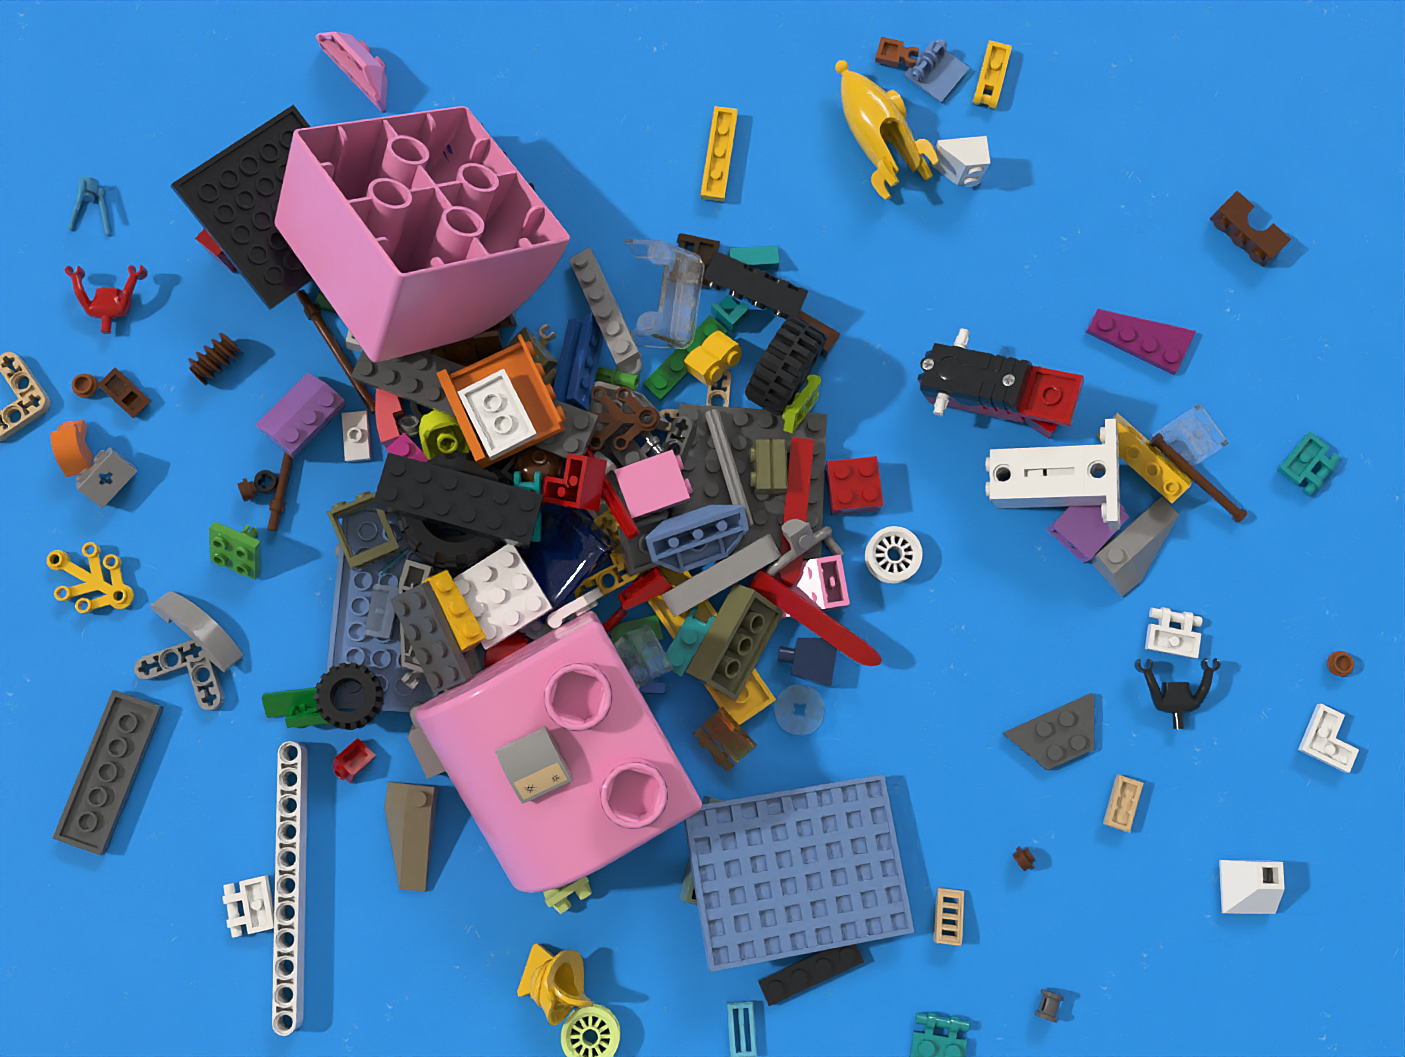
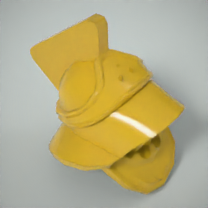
M534 944L532 946L517 991L518 996L525 997L530 995L538 1007L543 1009L549 1024L552 1026L561 1023L575 1006L580 1008L593 1007L594 1001L584 994V965L581 954L575 950L567 949L554 956L541 944Z

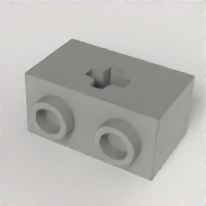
M111 447L107 451L102 450L96 455L93 460L95 462L89 470L84 469L76 478L78 482L75 484L78 491L101 508H104L137 472L132 463ZM100 473H103V474H107V473H108V475H109L110 477H109L108 479H106V478H102V479H101L100 476H99V474H100Z

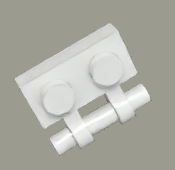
M1151 607L1149 617L1158 619L1159 625H1148L1145 650L1197 659L1201 633L1191 631L1192 626H1201L1202 617L1193 616V613L1185 611L1183 613L1172 612L1170 608L1165 607L1160 609ZM1170 621L1180 623L1181 630L1170 628Z
M268 875L240 881L241 892L239 893L235 892L234 883L223 885L225 896H222L223 904L227 905L229 917L226 920L227 928L231 929L232 938L243 935L241 928L243 924H246L248 934L274 928V908ZM242 900L245 916H239L237 901Z

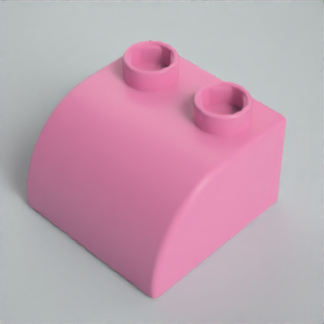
M458 106L295 130L293 133L275 217V226L372 362L379 363L458 342L493 327L517 310L535 293L550 275L570 241V235L467 107ZM447 145L451 146L453 154L448 152Z
M586 611L473 675V678L457 684L420 705L415 710L417 723L511 884L521 892H544L584 878L694 815L702 808V801L598 616L593 611ZM546 726L559 746L561 757L573 774V781L522 804L507 779L495 751Z

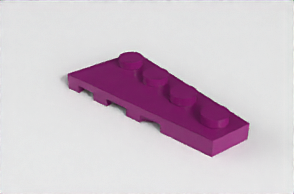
M1097 309L1085 333L1174 375L1177 373L1196 331Z

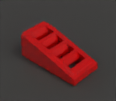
M655 567L627 587L617 597L622 608L626 611L671 590L673 587L660 568Z

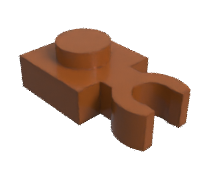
M881 37L875 62L893 67H898L899 62H903L907 67L913 68L916 65V60L909 58V56L918 57L919 48L908 47L906 49L903 48V41Z

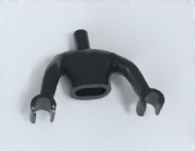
M1207 658L1201 661L1200 665L1204 670L1203 677L1194 695L1190 689L1189 682H1164L1160 691L1152 672L1153 661L1151 659H1147L1146 669L1141 667L1140 659L1135 661L1134 666L1138 672L1144 674L1155 708L1158 711L1173 715V729H1184L1183 713L1199 709L1209 693L1213 673L1219 669L1220 661L1214 658L1212 668L1208 666Z

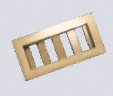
M937 888L933 941L935 943L962 946L964 891ZM943 897L957 898V903L943 902ZM943 908L956 909V914L943 913ZM942 919L955 920V925L942 924ZM942 930L954 931V936L942 935Z

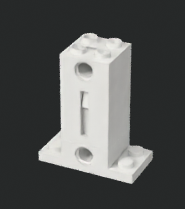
M1105 419V427H1100V441L1102 445L990 449V457H986V472H989L990 482H986V496L989 497L990 502L996 508L1101 505L1103 522L1108 523L1110 530H1120L1119 440L1116 419ZM1097 473L1105 474L1101 478H1094ZM1010 476L1009 480L1002 482L1003 478Z

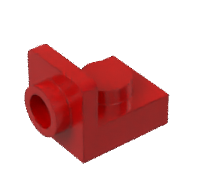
M357 738L334 758L333 771L339 779L346 780L351 784L355 780V776L370 764L376 755Z

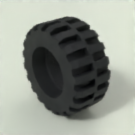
M797 316L788 317L769 343L757 364L745 390L747 399L774 415H783L786 406H790L822 352L827 340L825 333Z

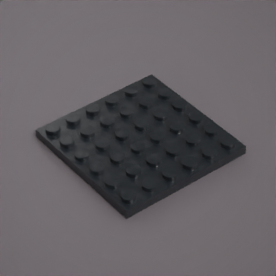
M294 104L176 180L170 186L269 310L313 280L275 226V217L293 133L297 129L310 127Z

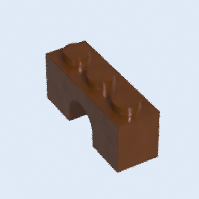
M1236 191L1211 216L1210 220L1218 230L1226 233L1236 246L1241 247L1248 253L1252 261L1264 267L1291 238L1274 223L1264 231H1257L1251 228L1247 217L1255 206L1240 192Z

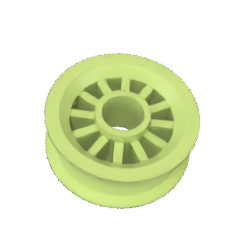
M593 1004V1007L587 1008L578 1007L573 1010L567 1017L561 1031V1045L567 1057H613L620 1041V1026L617 1018L608 1008L599 1004ZM586 1016H589V1023H588V1024H587L586 1020L584 1019V1017H586ZM593 1016L598 1017L596 1023H593ZM579 1020L583 1027L576 1024V1022ZM603 1020L605 1024L600 1027L599 1024ZM572 1028L580 1033H572ZM609 1028L610 1032H602L605 1029ZM592 1029L598 1034V1039L594 1042H589L585 1039L584 1032ZM602 1038H610V1042H607ZM572 1039H579L575 1043L572 1041ZM582 1044L583 1047L579 1051L576 1047ZM599 1044L602 1045L603 1047H605V1049H604L603 1051H602L601 1047L599 1046ZM586 1048L589 1049V1055L584 1054ZM593 1048H595L598 1054L593 1055Z

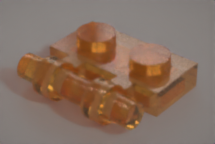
M723 706L703 724L709 732L708 734L701 727L693 733L698 738L699 745L702 748L705 747L715 758L714 762L718 766L721 765L727 772L734 766L728 758L729 756L737 764L757 746ZM713 739H715V740L720 744V746L724 749V751H722V750L716 745V743L713 741Z

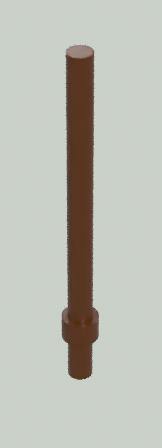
M304 289L297 291L296 296L303 305V312L308 320L313 321L371 414H374L375 401L363 383L351 378L354 368L320 316V309L312 303Z
M285 451L274 500H271L269 507L271 514L267 530L277 532L281 513L285 511L286 502H284L293 463V458Z

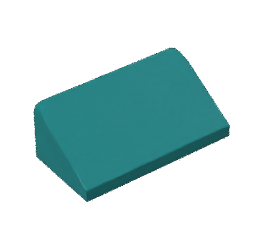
M777 245L729 248L731 258L741 261L748 266L759 270L779 269L780 262Z

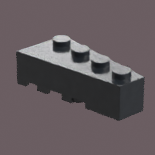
M714 251L703 277L708 280L706 285L719 291L721 286L730 290L728 295L740 300L744 296L752 299L751 305L763 310L766 306L775 309L774 315L787 319L788 315L798 316L808 293L806 289L796 287L785 280L771 276L764 271L748 266L717 251Z

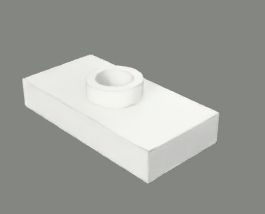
M368 412L341 413L345 461L350 463L372 460Z

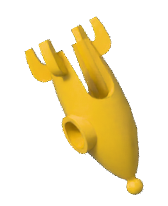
M839 60L835 65V70L838 74H842L841 100L844 116L856 141L878 169L871 177L872 185L885 200H889L891 195L886 187V181L891 187L899 183L895 175L899 169L884 141L890 142L913 172L918 170L923 179L928 181L933 175L922 155L925 154L934 166L939 164L940 160L931 142L926 139L915 141L905 120L906 108L900 95L895 90L885 92L867 77L849 71V65L845 60Z

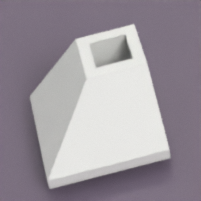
M1219 860L1222 913L1276 914L1285 890L1283 862L1272 860Z

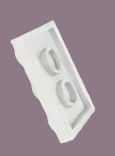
M504 369L458 391L491 460L539 437Z

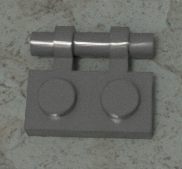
M624 425L605 441L623 467L647 459V456L652 452L655 455L665 452L661 446L662 442L657 436H653L651 432L645 431L638 435H641L646 442L643 447L640 448L635 441L638 437L636 436L629 443L627 451H617L613 442L617 436H623L627 432ZM620 440L617 443L619 448L626 445L624 440Z

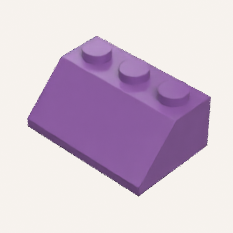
M307 373L255 426L294 459L345 407V400L325 382Z

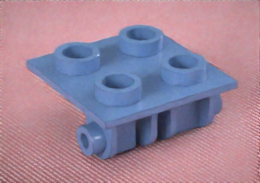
M943 39L936 40L935 42L932 40L916 59V65L913 68H909L904 74L906 78L940 103L969 70L967 65L946 51L947 43Z

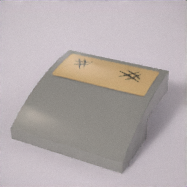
M546 726L495 751L507 779L522 804L573 781V774L561 757L559 746Z

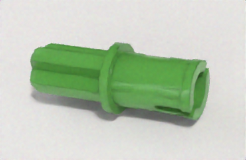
M598 367L595 381L637 390L640 377L638 374L621 372L618 368L611 370Z

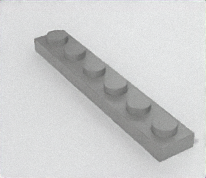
M590 247L570 258V264L616 365L622 369L641 358V353Z

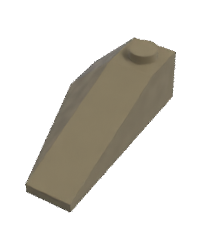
M388 782L384 808L399 889L426 892L440 787Z

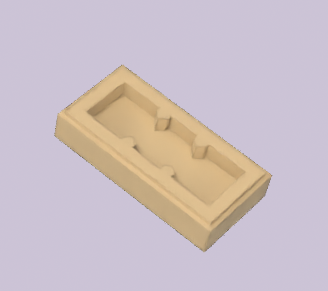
M1116 775L1103 821L1104 825L1130 833L1144 783Z

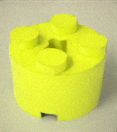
M436 410L425 414L421 418L419 435L423 452L427 459L430 460L435 455L442 453H468L470 451L456 418Z

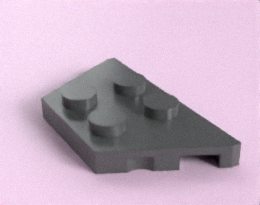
M1089 693L1003 732V735L1020 747L1025 754L1036 760V763L1045 770L1054 768L1094 749V695Z

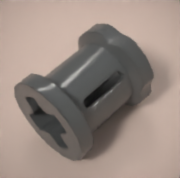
M1041 989L1042 999L1039 1009L1035 1010L1034 1015L1057 1023L1058 1018L1056 1015L1060 1002L1064 1001V996Z

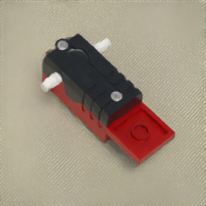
M966 329L959 330L954 346L934 343L932 350L927 351L925 358L920 362V366L924 371L917 378L920 383V390L929 403L935 404L933 413L938 416H943L945 409L950 407L1024 423L1026 417L1070 427L1084 383L1083 375L1033 366L1027 360L1021 359L1019 361L1016 358H1007L1001 355L995 356L990 353L966 349L970 331Z

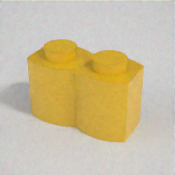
M718 330L712 333L703 342L702 346L691 351L685 358L684 363L691 375L706 386H709L718 381L725 370L739 362L742 352L737 342Z

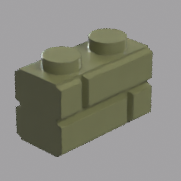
M757 439L754 447H750V462H755V472L750 473L751 487H755V494H785L788 490L786 440Z

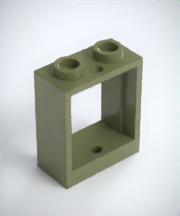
M370 491L361 493L356 496L355 501L346 503V501L339 502L331 507L332 510L327 512L350 568L353 571L402 552L385 511L379 509L376 510L389 541L355 556L352 552L339 519L373 506L376 492L372 494Z

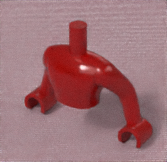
M78 265L74 273L71 266L65 268V273L72 279L74 293L86 314L90 317L101 319V333L111 334L112 319L128 315L137 280L145 279L148 274L147 269L143 265H140V270L137 273L135 266L130 265L128 267L130 275L123 291L117 288H97L92 301L87 296L82 284V279L85 277L84 269Z

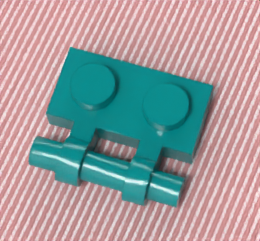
M1308 432L1277 468V471L1295 485L1300 484L1303 480L1306 481L1307 485L1302 491L1305 495L1311 496L1315 490L1319 491L1324 485V479L1329 474H1333L1337 469L1336 465L1341 458L1337 454H1332L1329 458L1326 457L1324 454L1330 447L1313 433ZM1316 464H1318L1320 466V470L1316 474H1314L1313 472H1311V470Z
M927 1012L926 1014L916 1013L915 1024L924 1025V1031L913 1030L910 1057H965L967 1040L957 1038L958 1031L968 1032L969 1021L959 1020L957 1016H950L949 1018L940 1017L932 1012ZM934 1028L948 1029L947 1036L933 1034Z

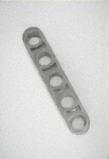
M767 534L661 596L673 617H676L775 561L782 555L771 535Z

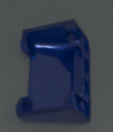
M560 507L553 516L555 518L554 522L541 536V541L536 542L523 558L553 607L552 610L538 618L543 624L548 623L547 618L551 613L568 603L569 597L594 567L603 561L602 559L607 553L611 554L618 546L616 541L578 508Z

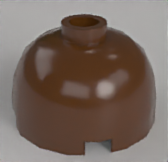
M530 446L518 453L514 462V472H521V482H534L535 472H541L543 486L544 476L563 478L564 465L561 457Z

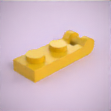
M989 40L972 104L979 105L982 103L988 105V108L996 109L1012 46ZM984 89L991 90L992 95L983 94Z

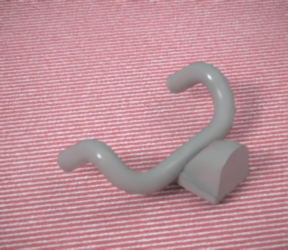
M791 519L782 525L783 534L789 542L791 550L773 562L765 571L774 577L783 567L822 540L834 556H842L844 552L833 539L831 527H823L813 534L810 523L799 519Z

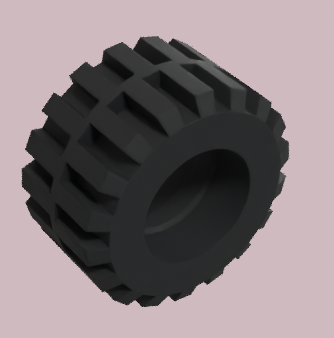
M352 662L351 664L340 663V666L329 668L330 671L326 674L323 673L320 677L322 679L315 687L317 689L316 694H314V700H316L317 704L315 706L317 711L320 712V716L329 724L342 730L361 729L366 724L372 723L375 716L381 712L380 708L384 703V691L380 680L367 667ZM345 682H357L365 691L363 704L352 712L340 710L334 701L336 690Z

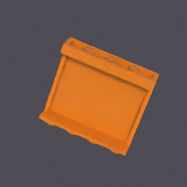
M521 334L517 335L520 340L519 343L449 375L447 370L444 369L436 373L473 457L481 469L566 430L562 421L567 418L560 405L555 407L552 399L556 398V395L550 383L544 384L542 378L546 374L540 362L535 364L532 356L536 355L530 340L525 342ZM504 369L539 437L491 460L458 391Z

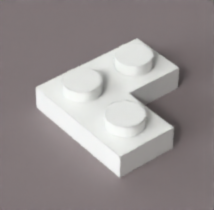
M1317 704L1298 750L1344 773H1350L1359 749L1336 739L1345 715L1323 704Z

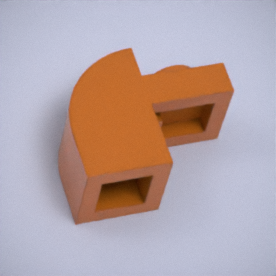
M83 419L67 421L59 425L57 431L51 432L52 450L66 478L78 475L84 469L89 470L92 467L94 456L85 442L87 425Z

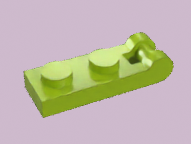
M807 376L805 388L801 393H796L790 406H786L782 419L785 420L784 431L793 434L818 401L819 392L817 390L821 385V378L819 376Z

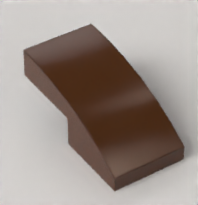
M114 368L97 384L132 418H135L151 402L117 368Z

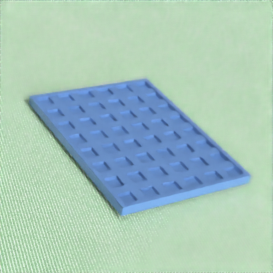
M884 774L703 804L699 812L684 820L708 972L914 933Z

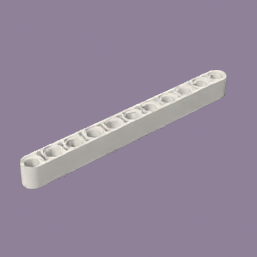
M288 741L280 746L277 767L272 1027L275 1033L281 1036L289 1035L301 1026L304 1009L308 750L303 743ZM295 746L298 750V755L294 760H291L288 752L291 747ZM292 772L297 775V783L294 786L288 783V776ZM291 798L297 803V808L293 813L287 807L288 801ZM290 825L296 828V836L293 839L287 835V828ZM290 851L296 856V861L293 865L288 864L286 856ZM288 878L293 879L295 882L293 892L286 888ZM287 905H291L295 910L293 919L288 918L285 914ZM287 932L294 936L292 946L285 942V934ZM286 959L292 961L294 965L292 973L287 972L284 968ZM285 987H289L293 991L292 1000L285 998L283 993ZM284 1015H289L292 1018V1027L285 1026L283 1023Z

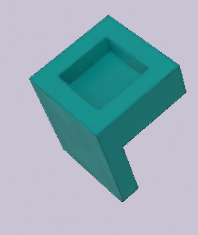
M726 296L719 304L714 303L711 306V313L733 332L749 316V307L743 301L738 305L730 296Z

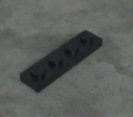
M856 944L822 950L758 979L768 1006H771L863 963L864 960Z

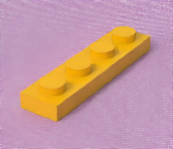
M714 106L700 199L724 202L738 109Z

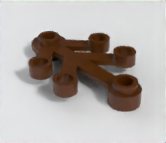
M596 386L591 391L593 400L601 403L610 412L593 413L600 417L598 423L608 424L597 435L592 436L589 447L595 452L601 451L604 448V442L624 424L634 425L623 436L620 435L614 439L613 445L619 452L627 451L629 443L642 431L651 432L660 424L658 411L653 407H643L632 396L628 387L622 386L618 388L616 397L619 402L626 403L634 413H624L609 398L602 386ZM597 391H603L601 398L595 397ZM627 391L628 396L624 399L620 398V393ZM646 416H651L652 421L646 424L643 422ZM598 439L601 441L598 447L592 446L594 440ZM620 440L626 441V445L622 448L617 446Z

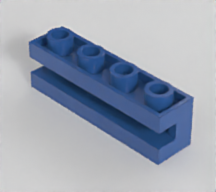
M593 314L584 315L583 322H580L577 318L568 320L553 387L556 395L555 400L576 406L585 411H589L592 397L591 391L594 388L604 336Z

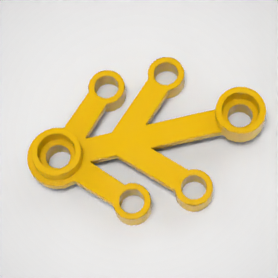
M88 542L82 547L83 555L88 557L91 573L72 563L69 554L66 552L54 550L47 556L49 568L56 571L65 570L86 582L72 587H57L54 591V596L57 600L67 602L72 597L97 590L107 594L93 600L80 598L75 604L76 610L80 613L89 614L94 609L108 605L116 609H125L132 604L134 592L131 587L124 585L120 568L122 561L120 557L113 554L107 555L103 560V565L110 569L112 585L105 582L99 557L101 549L95 543ZM94 546V552L89 554L88 549ZM59 556V562L54 564V558ZM112 558H115L116 560L114 566L109 565V562ZM66 590V596L61 598V592ZM122 592L123 598L118 601L117 594ZM84 602L88 603V607L86 610H82V604Z

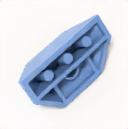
M709 505L662 521L645 539L653 563L682 573L728 557L738 545L742 536L748 532L749 527L743 505Z

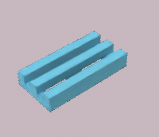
M753 1000L748 1002H727L731 1057H757ZM743 1008H748L751 1051H746ZM733 1009H738L741 1052H736Z

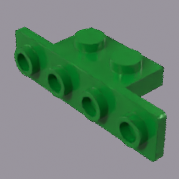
M315 687L264 693L261 697L266 717L286 716L287 728H306L310 725L318 724L331 725L320 716V712L316 709L315 705L317 704L316 700H314V694H316L317 689Z

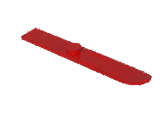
M791 437L787 477L788 490L786 491L783 524L791 519H799L803 522L807 520L814 439ZM782 531L780 553L783 556L791 550V547ZM803 554L779 571L781 580L787 587H791L800 575Z
M763 569L758 571L749 585L750 588L852 660L866 666H878L881 664L882 658L880 654L867 642Z

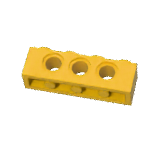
M1117 413L1112 419H1116L1118 427L1119 457L1170 503H1173L1190 487L1192 479L1158 448L1150 446V441Z

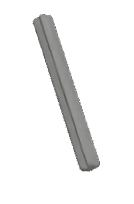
M719 410L707 411L706 419L732 504L744 506L748 527H751L753 520Z

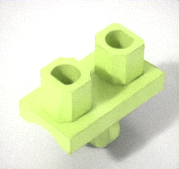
M588 876L565 886L544 891L543 894L548 907L553 906L562 914L572 906L567 897L575 891L581 900L591 895L592 891Z

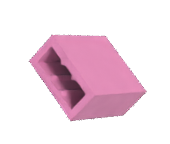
M673 450L614 470L633 521L690 501L689 494L693 493L688 478L683 479L680 471L684 469L680 455L675 456Z

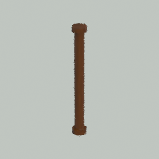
M1160 433L1149 442L1150 446L1158 448L1228 511L1236 523L1246 517V510L1243 508L1239 509L1167 444Z

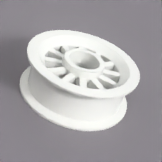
M897 526L886 527L878 531L871 538L865 550V562L870 573L885 583L895 584L907 580L918 570L922 561V547L917 537L909 530ZM894 538H898V539H899L898 542H897V544H895V539H894ZM902 541L906 543L903 547L901 546ZM909 547L910 551L905 552L904 550ZM888 550H896L900 556L899 560L892 561L887 555ZM882 558L883 560L878 563L877 559ZM884 563L887 564L885 569L881 567ZM890 566H892V572H888Z

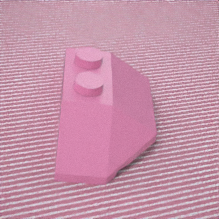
M340 32L317 34L315 38L320 48L381 112H384L386 110L388 77L384 70L386 66L378 56L374 58L370 54L371 50L363 40L358 42L351 34Z

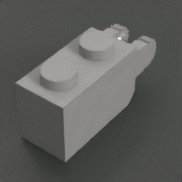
M415 701L410 709V717H412L413 724L410 728L408 739L427 779L445 772V769L415 719V710L424 703Z

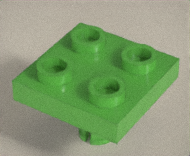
M214 521L209 527L210 561L218 566L231 569L242 576L256 580L261 573V541L255 539L258 537V531L252 526L248 532L250 525H246L241 532H238Z

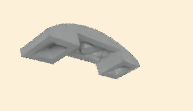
M169 591L150 605V608L168 624L173 621L205 649L206 657L221 671L226 672L243 658L242 652L229 635L208 614L183 596Z

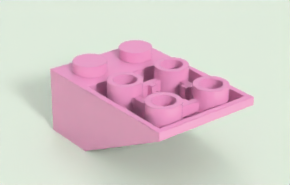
M841 555L802 562L801 572L797 581L791 587H788L823 612L847 608L850 605ZM778 571L774 575V577L778 581L783 583L781 580L780 572ZM784 612V614H783V616L781 617V619H782V618H788V617H791V616H790L789 614H787L786 612Z

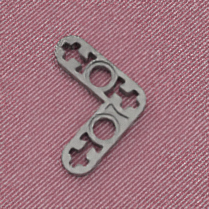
M194 640L144 656L135 663L134 672L136 676L145 680H154L188 668L195 695L201 708L214 711L221 708L224 703V693L215 664L206 657V650L202 648V651L198 653L199 657L196 655L185 656L183 653L194 651L195 645L202 648ZM176 653L178 663L173 667H169L166 663V658L169 654ZM146 663L151 665L159 663L161 666L151 668L149 670L150 674L143 672V669L146 668ZM202 668H207L210 671V677L206 682H201L198 679V672ZM212 684L214 685V687H208L210 694L216 695L217 699L213 700V705L211 703H206V699L209 698L208 690H202L201 687H207Z

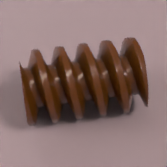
M221 332L219 333L220 342L211 339L213 348L206 345L203 346L205 355L198 351L196 352L198 361L191 358L188 359L189 369L205 386L208 385L206 377L212 380L216 378L213 370L222 373L221 364L227 367L231 366L229 357L234 360L239 359L236 351L244 354L227 335Z

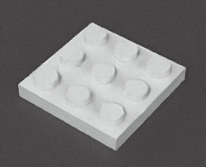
M507 544L453 578L457 588L486 635V638L481 641L485 650H489L553 609L522 556L513 545Z

